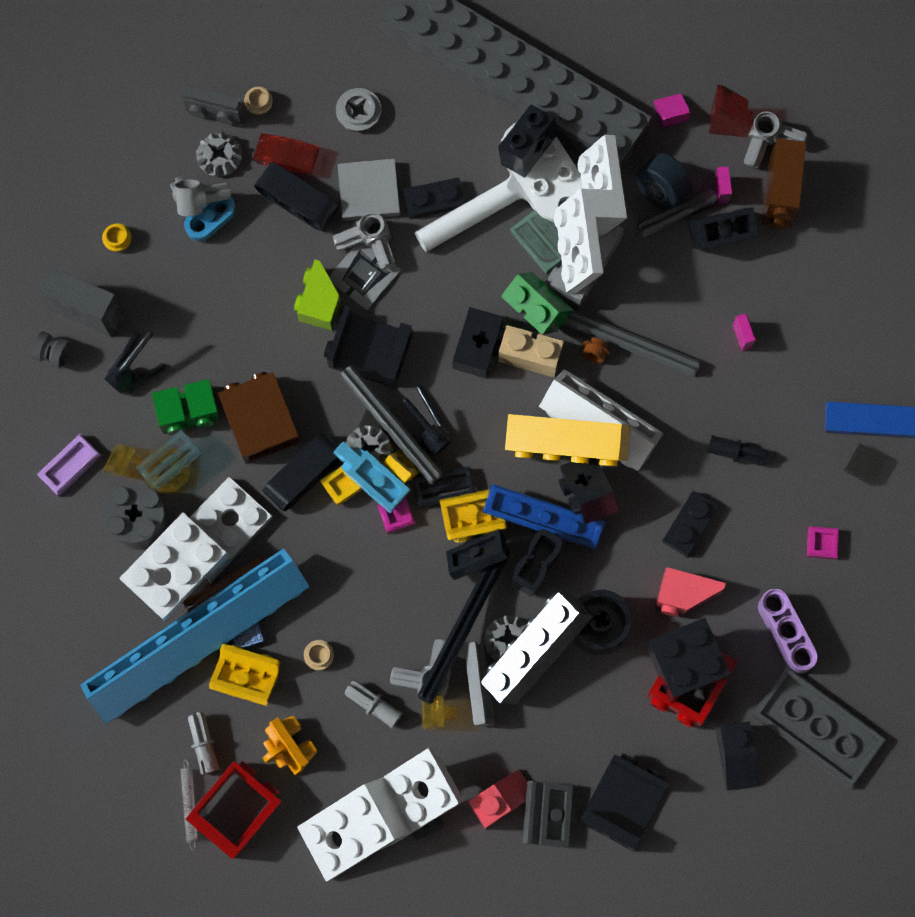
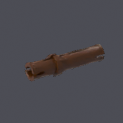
M258 556L253 561L213 584H205L204 589L182 602L185 608L197 603L187 609V612L264 562L262 557Z

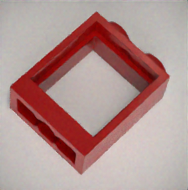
M721 652L731 674L738 661ZM659 676L646 697L651 699L650 704L664 713L668 709L677 714L676 720L689 728H693L694 725L700 727L728 678L715 684L699 713L676 700L670 702L667 695L659 691L662 686Z
M243 760L239 765L233 761L185 817V820L232 860L282 802L277 798L280 792L269 782L265 781L261 784L253 778L256 771ZM236 773L263 796L268 803L233 844L199 814L229 778Z

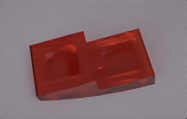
M261 133L253 160L257 164L262 165L275 163L289 172L312 174L320 148L303 141Z

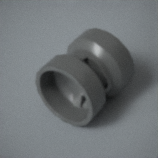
M42 331L34 342L31 353L32 358L38 361H49L51 366L60 369L65 365L69 357L71 342L63 338L59 340L54 339L51 334Z

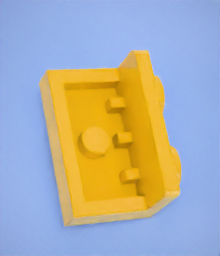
M489 490L439 500L448 540L454 539V542H465L472 539L471 535L481 533L486 535L497 529L501 531V529L507 528L504 519L482 512Z
M222 644L220 658L209 682V689L267 706L279 676L280 661L267 654H256L246 651L240 646Z

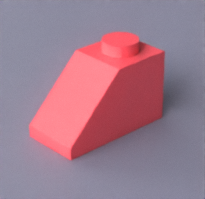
M667 567L663 575L655 607L662 608L661 612L663 614L678 617L679 613L686 614L720 595L726 583Z
M517 770L468 801V805L485 830L526 803L527 781L520 770Z

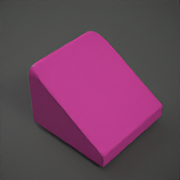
M681 93L653 101L661 127L689 120L690 110Z

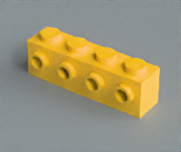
M508 414L505 450L515 451V457L533 458V453H543L544 460L560 461L561 455L571 456V462L589 464V458L600 459L599 465L617 466L618 461H628L631 425Z

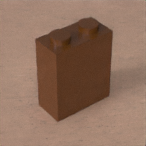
M776 139L769 158L762 224H767L773 229H785L792 226L800 206L806 142Z
M274 372L255 374L251 377L250 381L243 384L239 382L231 383L225 386L222 392L218 393L245 464L300 443Z

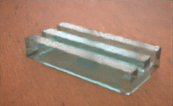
M181 429L135 468L151 487L157 491L201 454V451ZM181 440L185 442L149 473L146 471ZM188 449H191V451L188 454H186L182 459H180L176 464H174L170 469H168L164 474H162L158 479L154 481V478L158 474H160L164 469H166L170 464H172Z

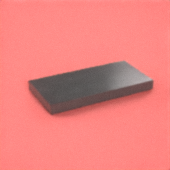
M787 666L750 715L849 789L854 787L887 740Z

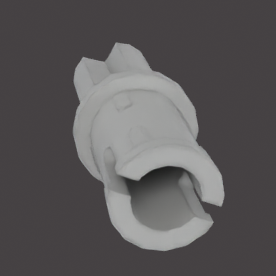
M355 680L345 690V695L367 710V715L373 714L389 725L391 729L403 714V712L381 699L382 695L380 693L378 695L374 694Z
M203 712L191 714L188 716L194 745H191V748L195 749L200 774L203 775L220 770L213 745L215 739L211 740L205 714Z

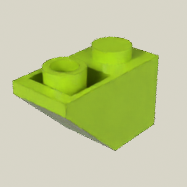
M314 259L312 268L307 267L303 284H306L303 295L298 294L294 310L297 311L300 322L332 331L335 318L341 306L340 297L321 261Z

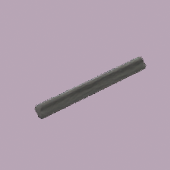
M575 310L564 322V325L690 376H695L700 366L699 360Z
M351 365L341 372V378L424 478L430 484L437 482L442 477L441 470L354 366Z

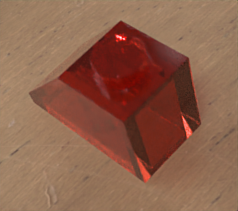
M717 84L711 106L708 134L743 137L745 128H750L752 123L753 111L748 110L749 100L726 86Z

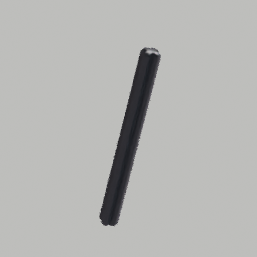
M508 558L483 569L419 691L418 698L425 703L431 704L436 698Z

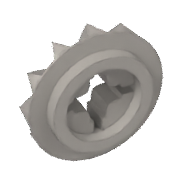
M354 88L343 93L336 104L337 119L346 130H354L357 133L362 130L369 131L379 121L381 104L373 92L364 88ZM364 104L363 109L366 115L359 114L353 119L354 110L352 108H359Z
M224 132L220 134L210 133L209 137L201 140L198 150H196L200 168L205 173L215 177H223L233 173L239 167L242 160L240 144L234 136L226 135ZM225 147L224 155L227 159L217 157L213 160L214 153L211 148L221 150Z
M362 426L349 434L346 444L354 451L358 447H364V440L368 445H379L378 448L371 452V455L384 465L383 462L392 452L391 442L384 431L374 426Z
M507 615L495 619L486 629L484 643L488 654L494 660L499 661L506 653V643L495 640H500V638L505 636L507 627H509L513 637L517 636L519 638L526 630V623L519 617Z

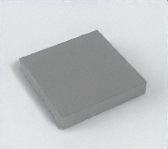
M395 159L337 164L343 221L360 220L363 215L370 212L378 213L382 218L400 216Z

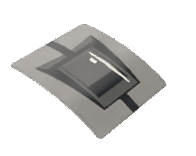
M364 242L352 248L329 278L333 285L368 310L387 285L401 271V268L396 264L388 269L379 268L373 248L365 246Z

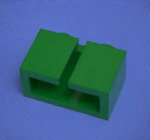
M533 272L517 274L501 296L518 313H526L524 318L542 335L558 332L574 311Z
M209 379L183 385L185 392L179 393L178 387L151 393L158 424L163 434L176 435L185 432V428L196 425L198 428H204L213 425L214 421L220 420L213 386Z

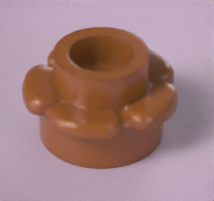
M592 338L591 341L586 340L583 342L584 349L582 355L591 362L601 364L610 355L607 343L601 339Z

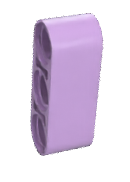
M780 589L768 590L758 602L759 613L787 667L797 674L806 673L817 662L818 655L785 592ZM766 599H777L780 602V610L771 611L766 605ZM784 624L790 625L795 632L794 638L783 637L780 632V626ZM801 651L806 653L809 659L808 665L801 666L797 664L794 658L795 652Z

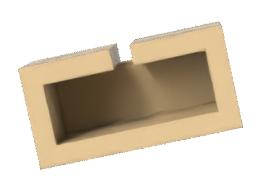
M507 325L499 349L498 362L554 378L564 341L538 334L537 339L532 338V332Z

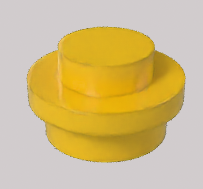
M116 223L104 230L102 240L108 250L121 252L129 247L132 236L130 230L125 225Z

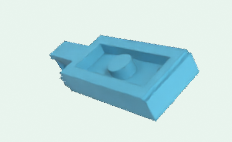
M342 442L333 452L344 463L340 468L346 472L345 474L387 512L391 513L410 491L403 482L367 450L363 451L358 447L354 451L345 442Z

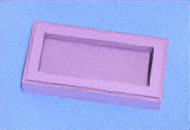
M79 434L37 475L59 497L102 455Z

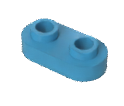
M233 198L207 203L202 213L195 216H187L184 221V228L188 237L194 241L202 242L214 235L234 217L236 206ZM225 206L226 210L223 213H219L217 208ZM198 225L205 226L204 230L200 232L196 231L195 228Z

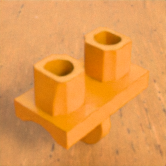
M294 716L281 721L277 717L265 729L270 739L263 743L268 753L262 759L266 764L274 760L280 769L288 765L293 774L297 775L304 770L309 761L316 755L317 749L310 740H306L298 746L296 745L292 736L299 733L301 727Z

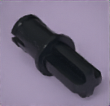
M715 435L711 436L707 451L709 454L733 459L732 462L736 463V460L758 466H764L768 456L766 449L743 444L740 439L736 442Z

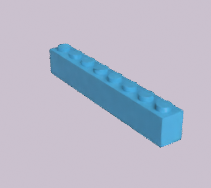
M283 548L80 684L87 700L105 724L113 719L121 717L126 710L138 702L145 701L163 685L173 682L178 675L187 669L198 665L203 658L215 650H220L222 644H227V642L240 633L250 630L255 623L264 617L274 614L280 606L291 599L299 597L310 586Z

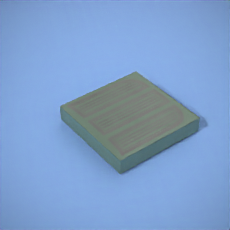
M534 210L510 228L512 235L546 274L562 263L561 254L558 252V229L554 222L541 217Z

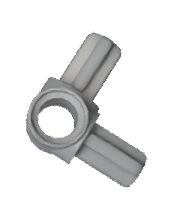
M761 112L756 116L748 135L751 142L744 158V164L751 168H759L767 146L773 145L777 138L805 142L807 134L783 125V120L779 119L772 112ZM762 121L770 123L772 131L770 133L761 132L758 128V123Z
M176 177L175 182L170 184L173 191V199L177 204V212L181 216L198 215L203 212L207 203L231 198V188L227 182L203 186L198 180H183L181 177Z
M366 213L359 221H356V227L333 236V241L338 251L364 242L365 246L373 248L379 268L388 269L396 263L388 242L391 239L389 226L378 213ZM372 224H381L378 232L375 234L368 233L369 227Z
M436 639L434 641L429 666H424L421 672L397 667L393 668L390 684L418 690L417 694H419L446 640ZM451 671L447 674L443 682L444 684L434 700L441 699L447 694Z

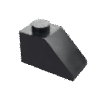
M750 721L719 726L716 729V736L726 790L757 786L756 751Z

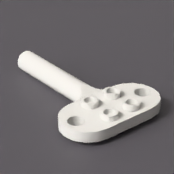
M514 123L510 128L506 130L501 142L516 123ZM558 138L554 139L525 178L508 169L510 176L507 180L416 231V238L423 250L428 252L519 199L526 200L541 217L554 222L555 209L559 207V202L569 199L582 188L581 174Z

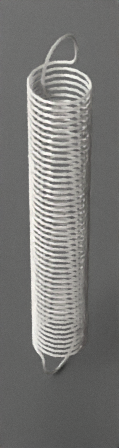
M184 766V769H181L183 771L180 772L185 773L181 774V776H186L181 777V781L184 784L182 787L186 788H182V790L187 791L182 792L193 794L192 769L187 770ZM182 794L184 795L183 798L194 800L195 798L194 794ZM183 799V801H187V802H183L184 804L193 805V806H188V805H183V806H185V807H191V808H194V807H195V805H194L195 802H194V801H190V800ZM185 827L186 829L195 830V831L185 830V831H187V832H193V833H196V832H197V830H196L195 827H194V828ZM186 833V834L194 835V836H197V835H198L197 833H196V834ZM186 835V837L195 838V839L186 838L187 840H192V841H194V844H195V841L198 840L197 837H193V836H188V835Z

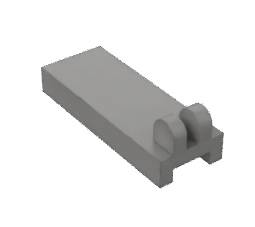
M477 642L464 643L457 656L466 659L474 726H495L492 696L481 683L487 675L486 671L488 669L485 644L477 645Z

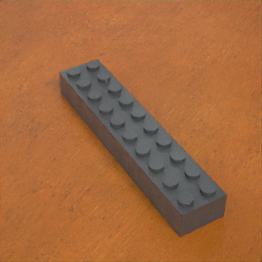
M391 0L379 16L381 33L516 114L522 116L532 104L555 116L557 138L579 152L584 153L604 135H615L620 172L649 130L651 116L456 0Z

